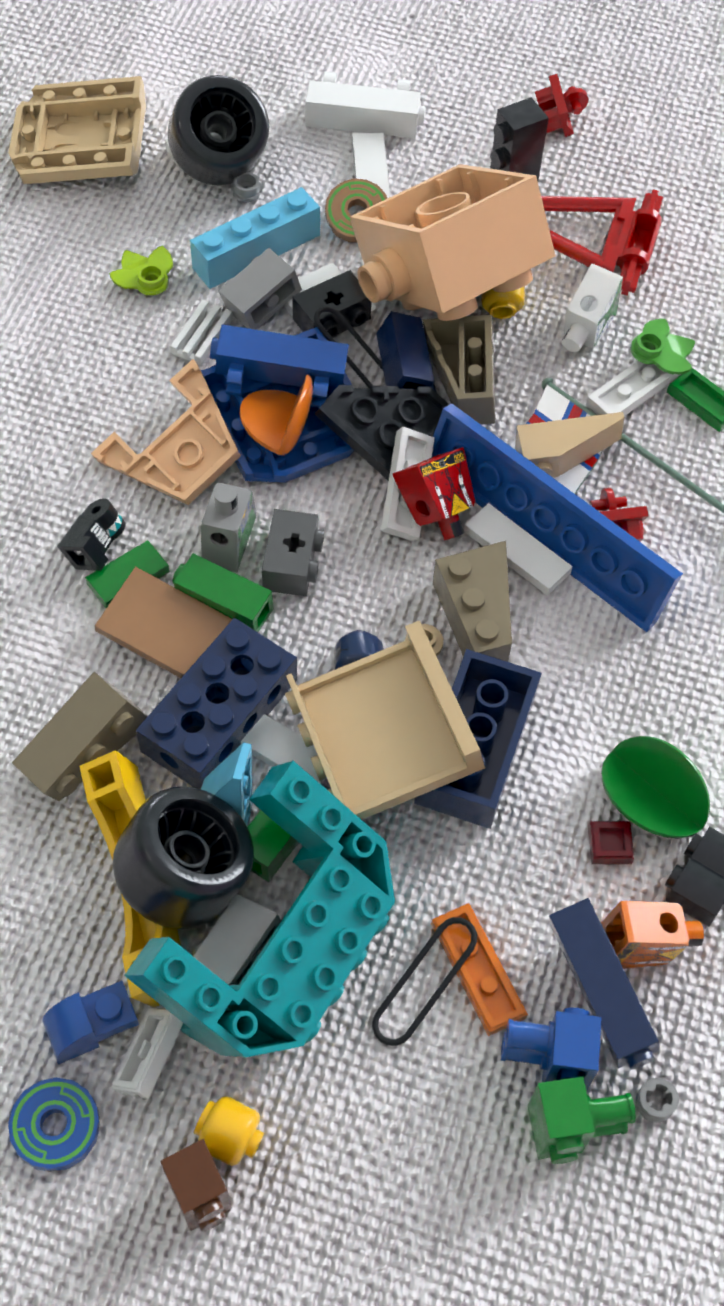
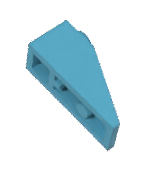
M243 742L204 778L201 790L210 792L228 803L241 816L246 826H248L252 812V802L249 800L252 796V744Z

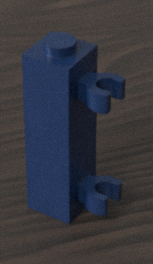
M589 898L550 914L551 929L592 1015L602 1017L601 1034L618 1069L628 1065L630 1070H633L655 1059L653 1053L659 1050V1040Z

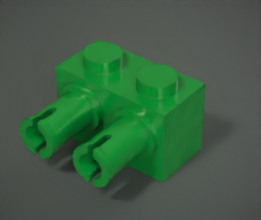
M583 1077L538 1083L527 1106L538 1160L550 1158L552 1164H563L577 1160V1154L583 1152L591 1138L620 1133L627 1134L628 1123L631 1124L636 1121L635 1106L630 1093L591 1099L587 1095Z

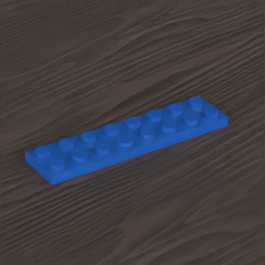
M454 404L444 407L433 435L432 457L463 447L475 503L482 508L488 503L573 566L571 576L645 632H648L658 621L683 573Z

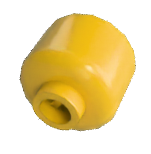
M525 286L509 292H496L492 288L481 294L482 307L494 318H511L524 306Z
M229 1096L221 1097L217 1102L210 1100L194 1129V1134L199 1136L198 1141L204 1139L211 1156L230 1166L238 1164L244 1155L253 1158L265 1133L258 1130L260 1123L259 1113Z

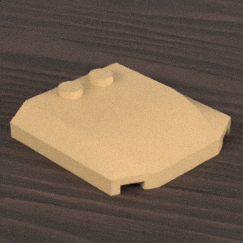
M142 76L35 85L32 89L34 96L29 102L22 101L16 108L8 153L23 184L138 174L146 111L145 88Z

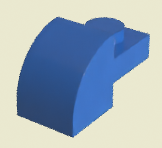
M123 981L80 997L79 992L50 1008L42 1020L58 1065L99 1048V1041L139 1025Z

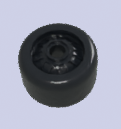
M224 75L202 77L188 85L178 97L168 125V143L176 163L190 177L209 185L232 184L235 177L251 172L262 155L269 137V118L260 97L244 82ZM210 133L219 134L222 140L214 138Z
M193 787L168 788L149 797L139 807L119 837L113 853L115 881L128 904L146 919L158 925L174 929L199 927L211 922L220 915L246 883L253 868V841L249 829L241 816L221 798L205 790Z

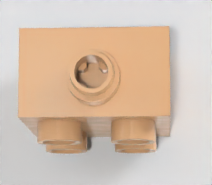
M459 164L350 216L364 263L363 266L359 267L357 276L365 296L373 303L385 299L388 301L398 300L401 301L403 308L406 310L425 308L435 311L438 319L442 321L460 319L473 313L478 308L475 297L492 288L496 292H509L528 285L533 280L531 269L555 257L536 175Z

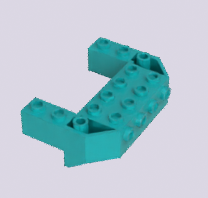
M294 760L272 767L249 800L302 845V848L292 862L306 873L310 879L240 984L228 985L170 937L149 939L124 975L182 1021L183 1025L180 1030L184 1034L221 1056L246 1058L302 1047L305 1043L310 1042L321 1028L320 1019L327 1008L335 1004L343 994L345 988L343 983L348 975L364 961L367 955L366 947L369 942L388 923L389 915L387 914L395 903L387 842Z

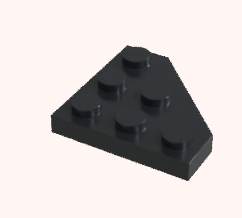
M339 385L314 414L389 481L396 431L401 427H406L433 437L443 408L450 404L431 387L399 389V386L353 388V385Z

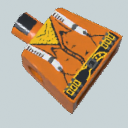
M620 901L601 922L623 969L668 964L686 947L701 946L704 940V930L701 922L685 921L683 908L678 903Z

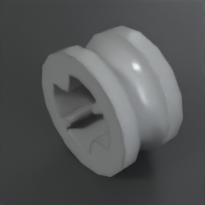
M663 1078L647 1080L641 1086L635 1098L639 1114L644 1119L653 1123H661L668 1120L677 1109L679 1103V1095L675 1086ZM654 1090L663 1093L661 1099L667 1098L668 1104H664L659 1111L651 1107L653 1101L647 1102L646 1097L651 1096Z

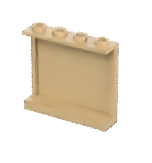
M420 620L405 626L408 640L302 684H296L292 673L286 675L292 690L286 692L285 696L293 715L300 712L302 714L304 722L297 726L306 747L311 745L315 747L317 755L310 759L319 780L327 778L331 787L328 791L361 820L485 769L480 748Z

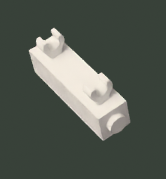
M324 72L323 82L309 81L305 100V126L362 133H384V135L416 138L418 125L424 126L426 106H420L421 92L409 91V80L398 79L397 90L336 83L337 73Z

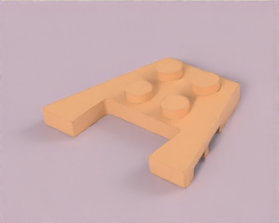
M194 359L169 380L173 387L192 406L143 452L136 454L113 432L91 453L99 463L187 505L195 500L241 457L207 382Z

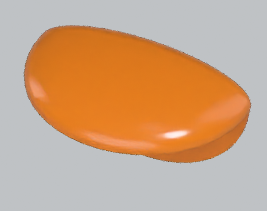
M309 375L305 376L298 395L279 390H260L244 398L240 406V420L252 439L267 450L278 455H286L294 448L301 436L311 406L313 394L311 377Z

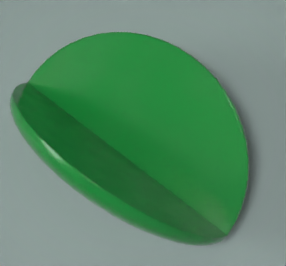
M635 736L620 742L605 758L601 769V780L604 790L616 809L630 822L649 833L675 839L691 837L703 830L710 813L709 792L695 764L677 747L655 737Z

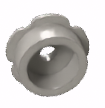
M246 172L234 178L231 184V191L237 200L252 202L259 198L262 192V184L254 173Z

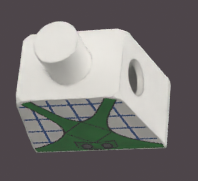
M591 264L566 310L565 336L561 343L567 350L579 352L583 345L589 348L596 347L617 314L622 276Z

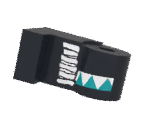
M98 499L79 515L57 547L76 570L101 571L108 561L105 555L113 540L124 531L126 522L108 499ZM74 551H81V553L77 555Z

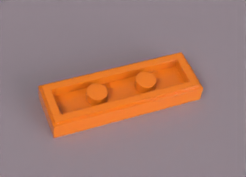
M470 903L432 919L431 926L434 931L445 920L452 917L464 918L476 929L477 944L457 972V976L487 1035L491 1036L506 1029L509 1019L520 1022L525 1020L528 1013ZM462 924L449 925L438 938L452 967H454L471 942L470 931Z

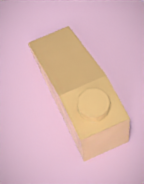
M617 412L517 425L515 449L551 477H558L619 441L622 437L624 413Z

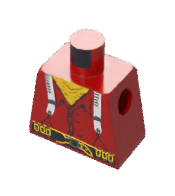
M463 447L436 455L392 473L416 524L422 526L438 522L444 540H449L465 533L458 513L475 505V497Z

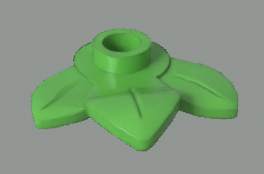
M655 319L647 322L643 327L642 333L632 341L630 351L633 357L641 363L654 364L662 371L670 374H685L691 371L692 366L685 358L691 353L695 341L669 333L670 328L666 319Z

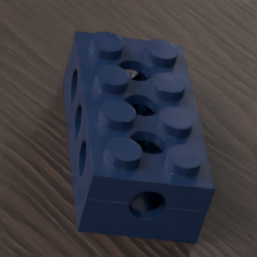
M233 618L136 729L140 752L193 788L201 789L204 778L241 745L242 739L264 714L268 716L284 697L285 693L289 691L291 687L286 675L292 673L295 682L297 681V657L241 621Z

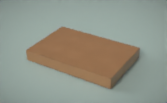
M135 566L95 624V631L182 678L232 621V618Z

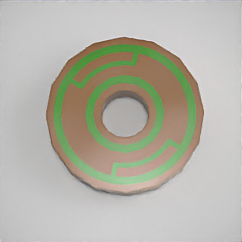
M350 179L341 182L331 190L326 199L325 218L327 224L332 228V232L337 237L347 242L357 243L350 220L352 215L348 212L349 209L356 205L367 209L386 200V193L377 184L366 179Z

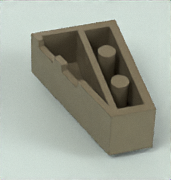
M492 315L465 316L451 321H442L438 318L422 319L428 352L451 404H454L479 424H496Z
M506 541L436 559L433 586L463 657L466 649L508 662L512 646Z
M93 672L14 759L12 764L43 794L60 801L72 794L82 782L80 765L121 749L137 735L136 729L148 716L120 690L96 672Z

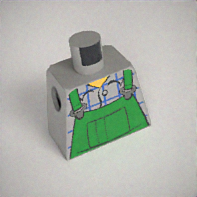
M216 483L202 519L201 557L233 572H238L256 519L254 497L250 489ZM220 533L227 537L228 543L221 544Z

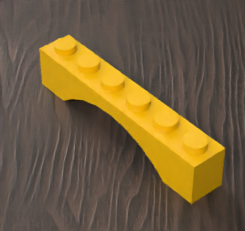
M116 750L79 766L87 803L98 822L112 860L119 837L139 807L146 801L138 766ZM121 894L125 917V944L122 954L125 973L151 938L170 937L181 946L177 929L164 927L146 919L135 911ZM127 978L131 998L154 1008L160 1006L157 1001Z

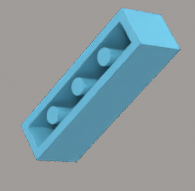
M301 187L190 240L192 269L211 289L234 278L254 258L260 256L268 248L278 256L320 236V206Z

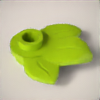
M164 246L157 247L148 258L125 250L121 261L122 269L112 271L109 275L111 280L121 288L137 289L145 295H157L164 292L168 287L169 280L167 274L173 267V259Z

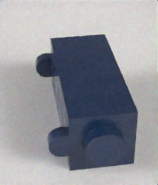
M391 311L376 333L386 386H399V389L431 387L437 392L433 384L435 381L421 317Z

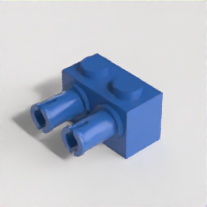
M565 1008L563 1012L556 1011L553 1020L549 1021L548 1025L509 1019L507 1030L503 1033L501 1061L508 1060L538 1064L540 1069L543 1070L542 1082L583 1077L587 1091L599 1071L602 1017L591 1016L589 1011L582 1008Z

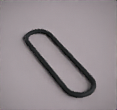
M326 306L319 308L315 312V324L328 341L336 342L320 323L319 316L322 312L334 314L383 370L382 361L340 312ZM347 355L346 362L368 388L373 386Z
M452 917L445 920L437 928L378 1008L372 1019V1029L375 1037L380 1042L389 1046L405 1043L473 952L477 944V932L468 920L461 917ZM452 924L466 926L471 934V942L412 1025L400 1038L388 1039L384 1037L378 1027L381 1015L444 929Z

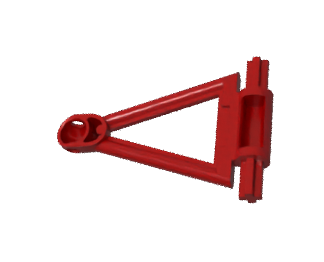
M654 189L652 193H645L641 208L637 211H633L637 198L541 196L545 211L615 213L601 256L551 230L549 231L554 250L587 267L595 264L613 273L615 267L619 266L621 269L620 276L623 277L621 294L628 296L629 292L635 293L640 275L646 273L662 224L659 212L663 196H659V191Z

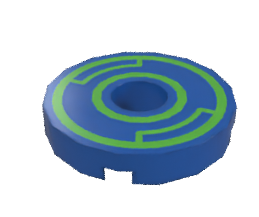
M56 1077L39 1081L26 1089L12 1107L8 1121L10 1142L18 1156L34 1169L43 1171L70 1169L85 1159L97 1142L100 1125L98 1107L89 1091L74 1080ZM54 1113L66 1116L67 1124L62 1133L56 1136H48L43 1133V1123L48 1116Z

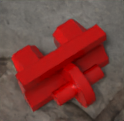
M558 74L548 76L551 86L535 91L539 107L549 117L546 134L563 128L565 137L573 135L574 132L569 113L581 114L588 104V95L584 89L574 86L569 87L563 94Z
M603 488L600 499L589 502V505L597 511L602 510L599 512L640 542L643 540V521L649 516L647 505L616 509L627 507L626 496L615 497L612 488Z

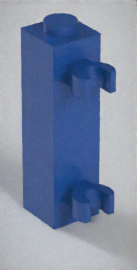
M222 324L219 338H212L210 359L216 360V374L227 375L226 394L240 396L243 378L301 387L305 376L309 375L313 382L311 407L319 408L327 398V391L333 392L339 385H343L349 344Z

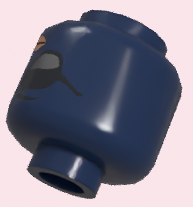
M362 630L352 631L342 636L337 641L334 650V670L384 650L381 640L377 636Z

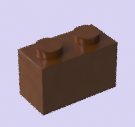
M204 1139L160 1161L190 1231L199 1227L201 1232H204L226 1220L225 1213L232 1209L228 1190Z

